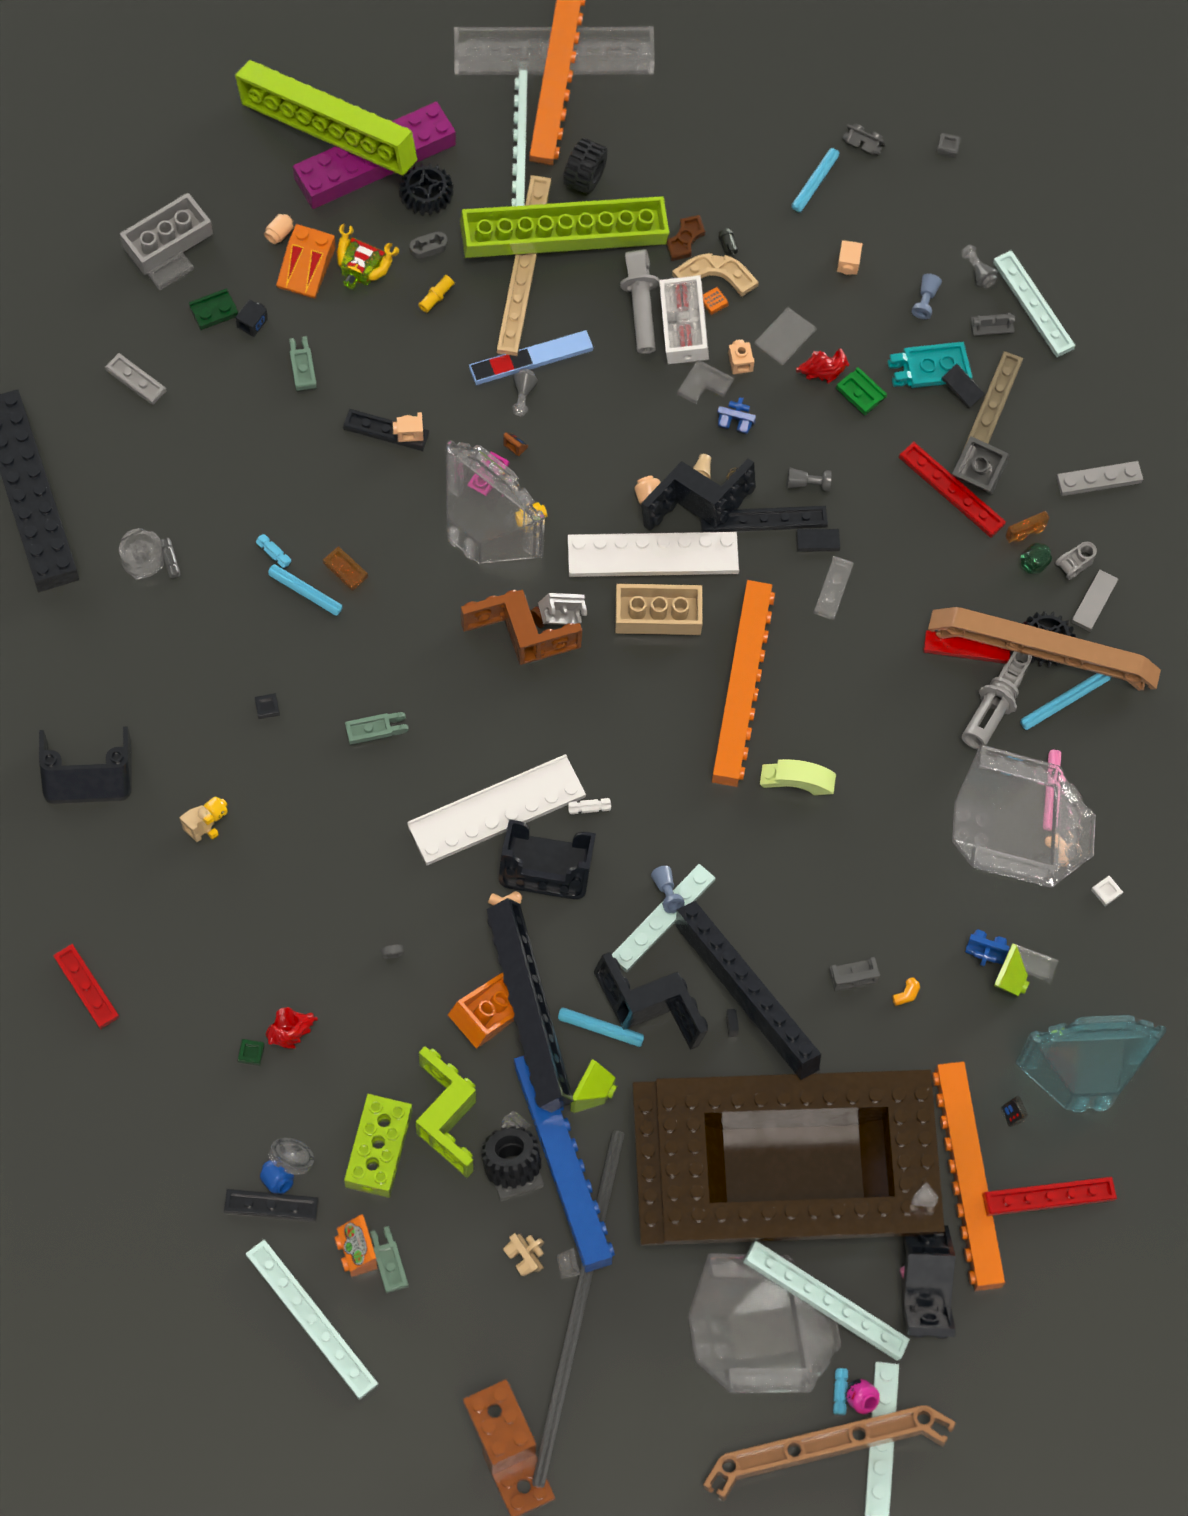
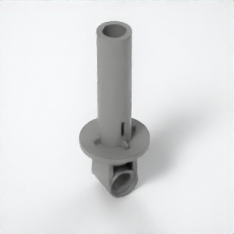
M644 249L626 252L628 277L621 281L620 286L622 290L632 292L637 352L648 354L656 350L650 290L659 285V279L656 276L650 275L649 256L647 250Z

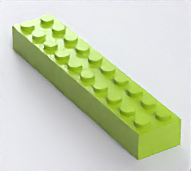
M251 60L235 74L242 105L402 176L417 161L413 134L406 127L397 125L390 120L381 118L374 113L365 111L358 106L349 104L340 98L333 97L324 91L317 90L308 84L301 83L292 77L285 76L276 70L269 69Z
M663 196L462 209L460 217L465 258L666 244L669 236Z

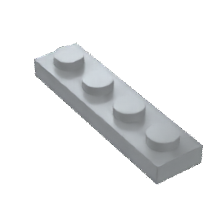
M1138 461L1061 473L1057 474L1056 479L1061 496L1139 484L1142 483L1143 476Z

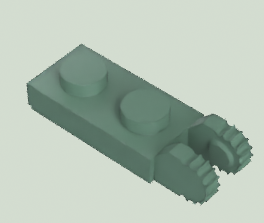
M307 336L302 337L304 349L296 350L294 338H289L296 391L317 388Z
M385 713L345 722L349 744L406 733L409 730L406 724L390 726V722L396 723L406 718L405 713Z
M389 1226L384 1227V1235L387 1238L388 1244L381 1246L379 1245V1238L375 1230L370 1231L374 1245L373 1249L386 1294L409 1287L396 1242L393 1241Z

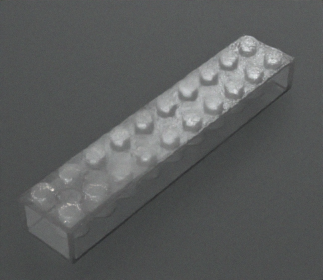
M454 27L455 75H519V70H527V75L544 74L552 27ZM577 27L576 32H580L578 45L574 44L573 51L577 52L575 64L571 63L570 70L573 71V74L654 73L653 27Z

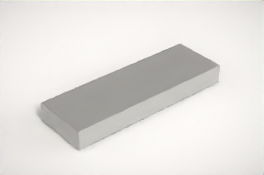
M120 353L105 366L108 373L151 405H154L166 392V388Z
M1099 569L1071 623L1090 632L1112 593L1118 578Z

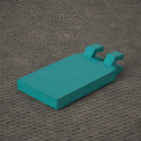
M964 342L904 348L903 353L890 354V359L887 361L889 369L904 367V371L894 373L892 378L893 387L906 384L912 388L944 385L945 383L941 377L955 364H958L971 379L973 378Z

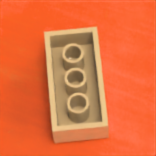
M616 585L615 633L701 635L702 585Z

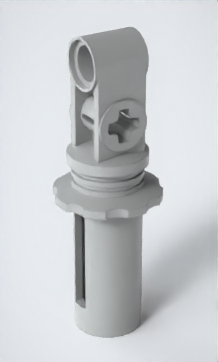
M1014 651L999 676L993 678L990 685L981 687L979 694L982 702L962 734V740L968 746L977 750H983L1004 714L1015 712L1017 708L1015 699L1019 694L1018 687L1029 667L1032 656ZM991 707L995 711L983 729L979 725Z

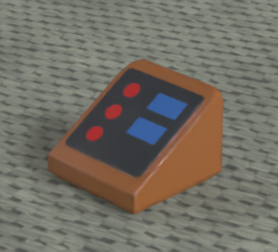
M512 433L504 434V446L517 456H520L528 448V445Z

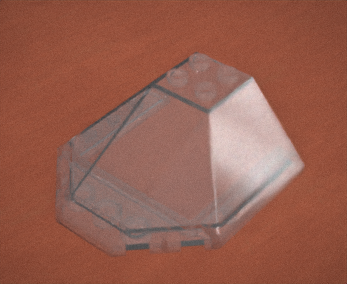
M449 440L446 442L447 538L449 543L454 547L458 546L463 550L468 559H474L478 563L541 558L544 555L545 515L541 510L537 511L533 507V498L526 488H520L516 474L482 446L475 445L472 448L470 444L462 442L455 445L454 441Z
M980 745L954 803L952 843L972 868L1052 888L1094 856L1096 815L1091 808L1088 809L1082 802L1081 798L1083 797L1073 783L1069 784L1063 775V769L1059 765Z
M709 1254L688 1314L695 1361L730 1393L811 1392L819 1376L824 1373L830 1364V1359L841 1347L838 1323L743 1263L747 1254ZM779 1255L790 1263H794V1260L789 1256Z

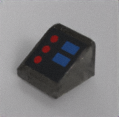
M1020 1096L1014 1097L1001 1107L1009 1127L1025 1122L1028 1116Z

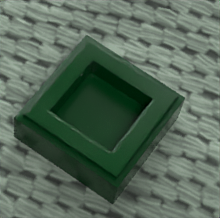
M242 1039L238 1063L260 1066L265 1046L264 1042Z

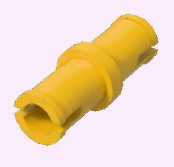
M444 275L435 287H431L427 296L419 302V308L428 313L438 301L444 298L443 295L455 284L449 276Z

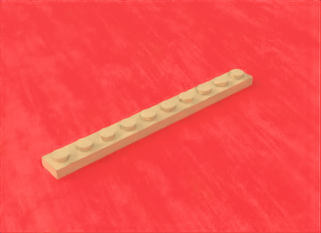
M531 175L526 205L547 204L551 178ZM537 253L515 255L497 354L518 355Z

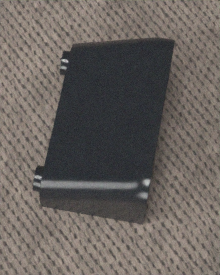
M509 819L501 854L499 883L509 889L570 899L583 898L587 890L596 833L578 832L574 835L573 842H565L529 836L530 828L526 823Z

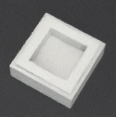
M1110 876L1091 889L1105 907L1123 893Z

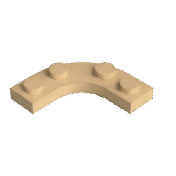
M712 253L702 254L693 257L672 271L674 278L699 275L701 278L715 275L722 277L741 296L758 287V281L739 261L726 255L722 257L714 256Z

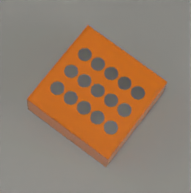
M718 287L703 294L704 306L710 315L728 306V301Z

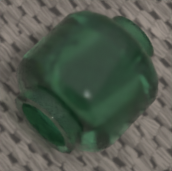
M1032 543L1021 554V566L1030 574H1040L1052 562L1051 550L1045 544Z

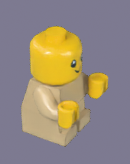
M213 797L204 805L188 810L179 817L183 830L196 842L202 839L201 836L204 833H207L211 839L216 838L219 835L218 831L215 828L211 829V827L214 825V822H217L228 813L226 801Z

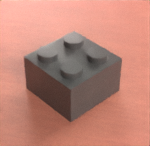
M970 436L952 475L993 494L1011 456L1007 452Z

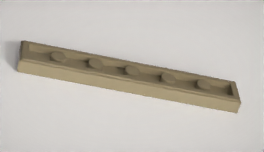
M1004 351L967 442L970 436L989 444L1023 358Z

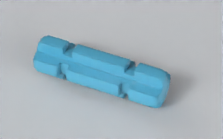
M265 534L258 537L256 544L261 548L264 547L263 550L274 561H278L277 563L282 568L290 565L291 558L287 554L283 555L284 552L273 541L270 542V539Z
M837 1368L835 1371V1379L837 1381H835L834 1387L835 1403L833 1413L845 1415L847 1408L845 1393L848 1388V1382H846L848 1379V1369Z

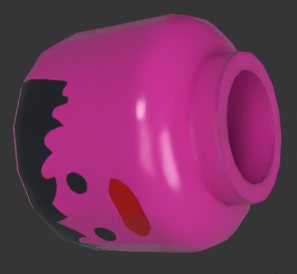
M857 1379L846 1389L845 1399L856 1412L868 1414L878 1406L880 1393L867 1380Z

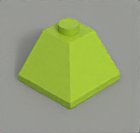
M1012 944L994 986L1018 997L1020 993L1025 994L1030 982L1026 981L1028 975L1018 947Z
M593 1059L573 1095L574 1102L571 1103V1112L573 1113L605 1104L607 1098L612 1099L616 1092V1077Z

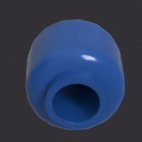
M269 1160L262 1166L260 1180L270 1192L282 1194L292 1187L294 1173L280 1160Z

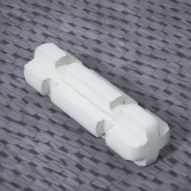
M609 798L601 799V801L594 799L580 801V803H577V801L568 803L570 814L611 810Z

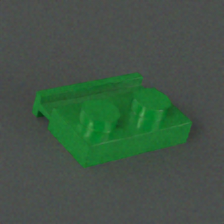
M859 367L836 385V389L864 415L869 413L887 396V393Z

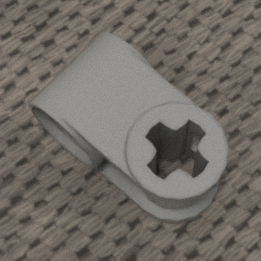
M1083 542L1060 556L1055 564L1063 569L1067 574L1066 578L1070 580L1093 564L1097 549L1093 543ZM1086 552V553H1088L1090 556H1089V557H1085V556H1083L1081 553Z

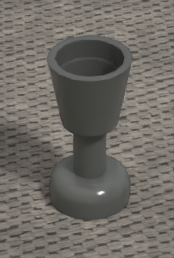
M789 467L788 488L805 487L809 483L821 484L823 491H830L831 471L825 470L822 476L808 475L806 471Z

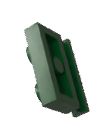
M227 288L189 302V307L193 312L200 331L233 319L238 315V310Z

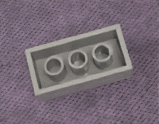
M186 193L121 232L120 239L124 250L142 273L146 275L213 235L210 219L191 195Z

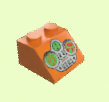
M357 1216L337 1228L338 1236H335L338 1250L343 1249L345 1257L341 1258L344 1271H349L351 1277L378 1269L364 1216Z

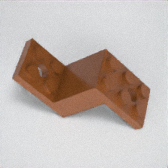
M523 589L518 591L510 590L501 596H489L483 601H471L461 606V625L464 632L505 620L520 665L581 648L582 628L580 623H568L562 628L556 630L547 629L538 634Z
M507 1379L464 1398L463 1402L483 1444L484 1459L510 1516H522L554 1501L555 1496L547 1479L543 1488L532 1485L537 1463L536 1442ZM491 1406L500 1407L502 1413L499 1417L492 1418L488 1415V1409ZM527 1481L531 1486L530 1491L525 1494L520 1493L517 1490L519 1482Z

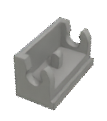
M548 593L538 602L543 624H581L580 610L582 616H587L585 596L582 594Z

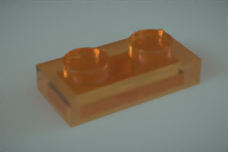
M1044 511L1008 527L1006 538L1010 543L1015 540L1021 541L1033 532L1040 533L1046 528L1050 517Z
M339 546L323 559V563L352 591L368 578V573Z

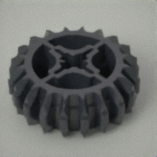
M421 163L419 168L414 165L413 171L408 170L406 175L401 177L399 183V196L402 203L406 204L408 210L413 208L414 214L418 211H421L422 216L425 212H428L431 216L432 211H436L439 214L440 208L445 209L447 204H450L451 197L453 196V183L450 174L446 175L445 169L440 170L438 165L433 168L431 163L428 166H424Z
M1043 611L1042 615L1036 612L1033 617H1027L1026 622L1022 623L1076 638V634H1073L1074 628L1067 627L1069 620L1062 621V615L1058 616V618L1055 617L1054 611L1050 615H1047L1046 611ZM1032 656L1031 663H1034L1037 660L1039 661V666H1042L1043 663H1046L1048 668L1052 665L1053 662L1050 660Z

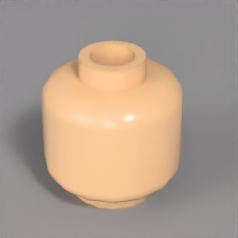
M652 475L637 480L638 484L634 487L640 505L660 484V480L653 478Z

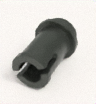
M729 228L721 230L718 239L722 241L726 255L732 256L734 255L733 251L738 253L739 250L733 238L734 232Z

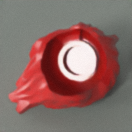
M838 349L833 357H827L825 352L814 351L806 362L796 368V372L807 374V379L820 378L822 381L826 379L827 383H830L844 371L846 366H849V363L842 349Z
M290 1007L280 1008L276 1012L275 1022L266 1031L268 1044L279 1045L284 1048H295L294 1044L301 1042L299 1039L301 1036L310 1033L311 1029L309 1027L313 1026V1022L317 1021L318 1018L313 1016V1013L303 1014L292 1010Z

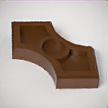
M700 215L680 219L681 228L674 237L667 239L666 246L671 261L691 257L692 244L698 238L705 236V229Z

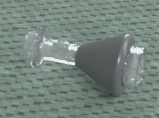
M972 245L966 246L962 250V257L964 259L969 258L973 264L976 284L984 288L991 287L998 280L996 277L998 271L979 260L975 254L976 247Z
M521 369L513 377L519 395L517 404L512 406V410L517 416H524L528 412V407L525 406L526 397L538 383L535 373L529 369Z

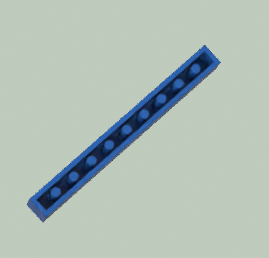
M524 1056L514 1058V1068L585 1273L612 1265V1256H615L612 1243H607L606 1241L607 1229L604 1221H599L597 1215L600 1214L598 1203L596 1200L592 1201L590 1193H593L589 1179L585 1180L583 1172H586L582 1159H578L575 1152L578 1151L575 1138L570 1139L568 1132L571 1131L568 1118L563 1119L561 1113L564 1107L552 1113L539 1108L535 1101L536 1093L534 1086L530 1082V1071Z

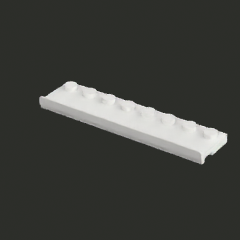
M737 532L568 535L569 577L739 574Z
M565 754L408 821L407 825L427 866L506 832L509 819L527 823L567 806L569 802L581 800L586 797V794Z

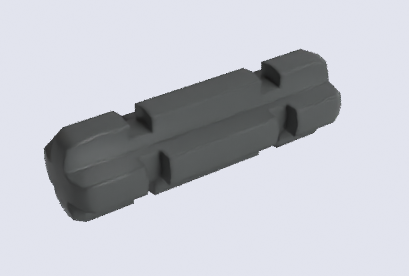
M169 538L161 539L159 543L169 577H179L180 570L171 540Z

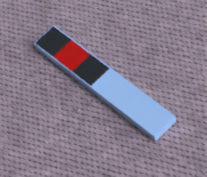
M585 330L520 349L517 356L503 354L469 364V369L475 385H479L593 351V346Z

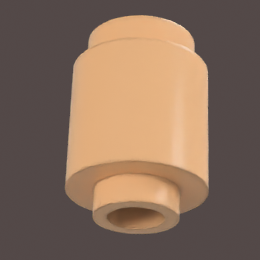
M278 214L266 227L264 236L273 244L281 242L293 230V220L286 214Z

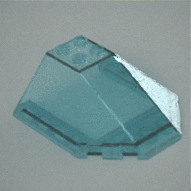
M1130 1015L1082 1017L1075 1019V1022L1071 1023L1070 1026L1062 1023L1048 1027V1032L1040 1033L1035 1031L1030 1033L1016 1059V1064L1066 1110L1073 1109V1112H1083L1086 1109L1095 1108V1111H1105L1111 1108L1149 1059L1166 1033V1028L1161 1025L1153 1027L1152 1022L1143 1019L1136 1022L1135 1018Z

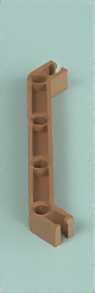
M959 607L933 610L928 628L931 632L938 630L936 635L940 639L962 637L1126 680L1138 691L1144 690L1145 683L1150 689H1157L1161 670L1149 659L1136 653Z
M918 1406L722 1455L704 1483V1489L712 1493L714 1490L712 1488L713 1482L718 1476H722L728 1481L723 1491L718 1489L716 1493L721 1500L725 1501L734 1484L739 1479L917 1435H923L944 1447L948 1440L945 1435L942 1437L931 1428L937 1422L947 1427L948 1431L952 1433L956 1422L931 1407ZM919 1415H927L930 1418V1422L926 1425L920 1424L917 1420ZM857 1430L863 1431L866 1435L861 1441L855 1440L852 1436ZM792 1446L798 1447L801 1451L796 1457L790 1456L787 1452ZM727 1462H731L736 1466V1469L731 1473L723 1470V1465Z

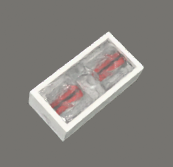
M701 276L660 280L668 364L709 360Z

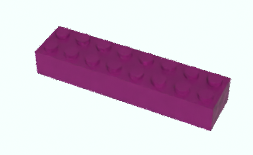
M437 101L392 121L412 131L417 156L415 163L456 145V131ZM337 146L293 165L294 179L312 209L395 173Z

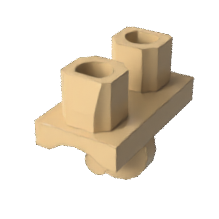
M516 1233L509 1237L511 1241L503 1250L510 1259H513L519 1253L522 1255L524 1260L516 1265L517 1270L522 1276H526L533 1271L539 1272L544 1268L538 1259L544 1255L540 1249L544 1244L542 1239L535 1241L530 1235L526 1238V1242L521 1234L516 1235Z

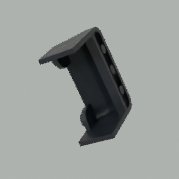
M123 726V747L111 748L106 754V764L62 766L60 754L55 750H48L44 730H39V765L42 792L45 800L52 804L123 801L127 799L131 794V737L128 726Z

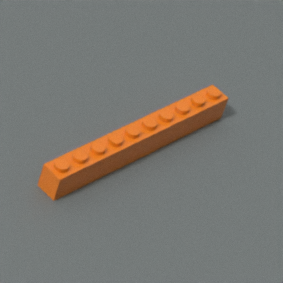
M586 0L556 1L530 150V162L553 165L554 159L558 160L560 147H556L557 140H562L563 128H560V123L565 121L567 110L563 108L564 101L568 102L570 90L566 89L567 82L571 83L573 76L570 65L571 63L575 64L577 53L573 51L574 44L578 45L580 32H576L577 25H581L583 19L580 7H585Z
M747 580L712 783L737 787L738 781L744 778L745 767H741L742 760H747L749 748L745 747V741H750L752 728H749L748 724L749 720H754L755 708H751L752 701L757 702L759 689L755 688V683L760 682L762 669H758L759 662L763 663L765 650L761 648L762 643L767 644L769 631L765 630V625L770 624L772 612L768 611V607L774 603L775 593L771 592L772 584Z
M965 1063L939 1064L935 1072L932 1073L934 1086L938 1087L939 1094H936L938 1108L941 1107L943 1116H940L941 1128L945 1129L947 1136L944 1138L945 1150L949 1151L951 1158L948 1160L949 1172L953 1173L955 1180L952 1182L953 1194L957 1195L959 1204H956V1212L958 1218L961 1217L963 1226H960V1234L962 1240L966 1241L967 1248L964 1249L965 1261L970 1263L971 1271H968L969 1283L974 1285V1291L1002 1288L1005 1284L994 1220L993 1216H987L982 1196L984 1192H988Z

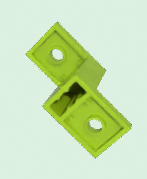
M424 1046L419 1052V1064L443 1085L446 1090L416 1121V1134L468 1178L473 1172V1155L464 1147L460 1149L455 1144V1139L448 1132L476 1103V1090L474 1089L476 1086L468 1078L463 1079L460 1077L458 1070L452 1064L448 1063L446 1065L436 1050H429Z

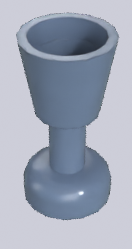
M924 274L922 276V299L920 303L913 305L911 311L915 317L920 319H929L931 317L932 309L928 304L930 298L935 296L942 283L938 276L933 274Z
M660 866L654 869L651 873V878L659 890L664 892L666 896L662 903L663 909L667 913H675L677 909L685 905V902L681 895L674 894L672 870L669 866Z

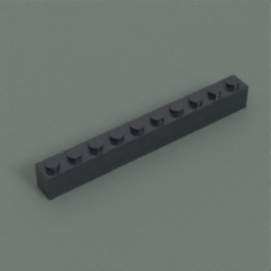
M507 898L487 909L488 924L492 928L493 943L499 955L498 962L504 973L503 981L509 992L508 1000L513 1007L514 1022L518 1026L520 1033L519 1041L524 1048V1060L529 1067L530 1082L534 1086L536 1093L535 1101L539 1108L552 1113L574 1102L522 909L519 903Z
M693 901L677 909V929L799 1079L802 1080L819 1071L821 1062L819 1050L698 903Z

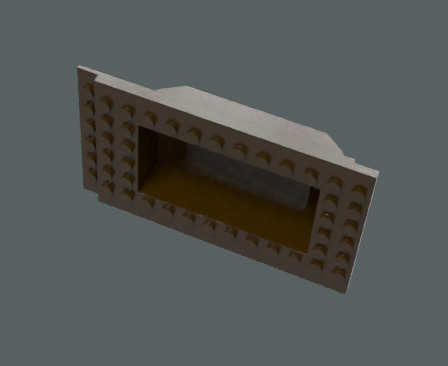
M931 1070L813 1073L802 1080L796 1074L662 1078L650 1082H633L641 1246L899 1237L944 1234L945 1232Z

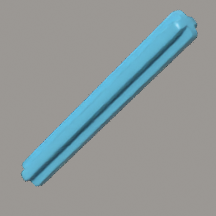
M1096 673L1023 717L1020 721L1021 726L1025 730L1030 729L1106 683L1111 677Z

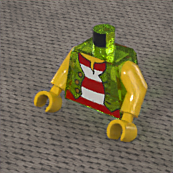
M342 224L339 228L342 238L339 239L337 258L342 275L346 277L343 284L353 289L357 282L369 285L371 281L385 276L393 261L392 256L398 255L399 248L395 247L394 251L390 253L391 243L386 244L383 251L353 237L349 240L348 236L353 233V227L350 226L349 232L344 233L345 224Z

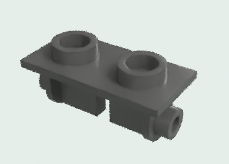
M857 124L853 126L847 125L850 131L849 133L845 132L843 135L846 143L859 147L861 141L865 143L862 150L872 155H879L881 153L882 147H880V144L885 146V141L882 139L883 136L875 132L869 134L864 131L865 128Z
M1007 313L971 317L973 334L977 336L1014 333L1013 323H1015L1014 314Z

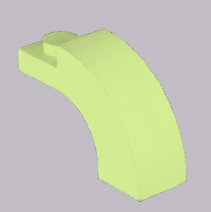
M783 759L778 760L777 764L762 765L760 785L763 788L797 787L807 790L813 795H827L834 793L836 774L814 763Z

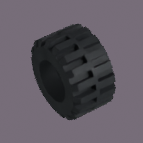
M582 138L575 145L567 161L563 176L564 185L586 195L589 194L597 185L605 168L607 148L589 139Z
M511 1126L509 1129L503 1127L501 1131L495 1130L492 1132V1136L488 1135L486 1142L482 1144L481 1155L485 1173L490 1182L493 1181L496 1186L501 1184L502 1188L511 1186L512 1189L517 1188L518 1185L525 1186L527 1181L532 1182L534 1176L539 1174V1169L541 1168V1157L536 1137L530 1131L525 1132V1128L520 1127L516 1129V1126ZM509 1156H517L512 1159H505Z

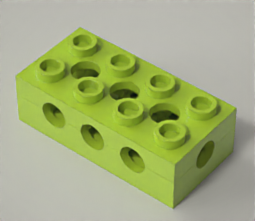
M367 1094L344 1179L346 1188L390 1198L412 1115V1104ZM383 1121L390 1123L387 1127L379 1126ZM376 1143L384 1144L380 1149L373 1147ZM372 1164L378 1166V1168L373 1171L367 1169L368 1166Z

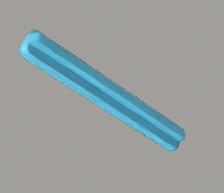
M834 148L829 149L792 203L793 210L797 212L803 210L839 157L838 150Z
M273 564L270 567L268 574L277 581L334 615H339L342 611V604L279 566Z
M564 1007L560 1009L558 1019L638 1047H641L644 1040V1035L629 1029L623 1030L620 1026Z

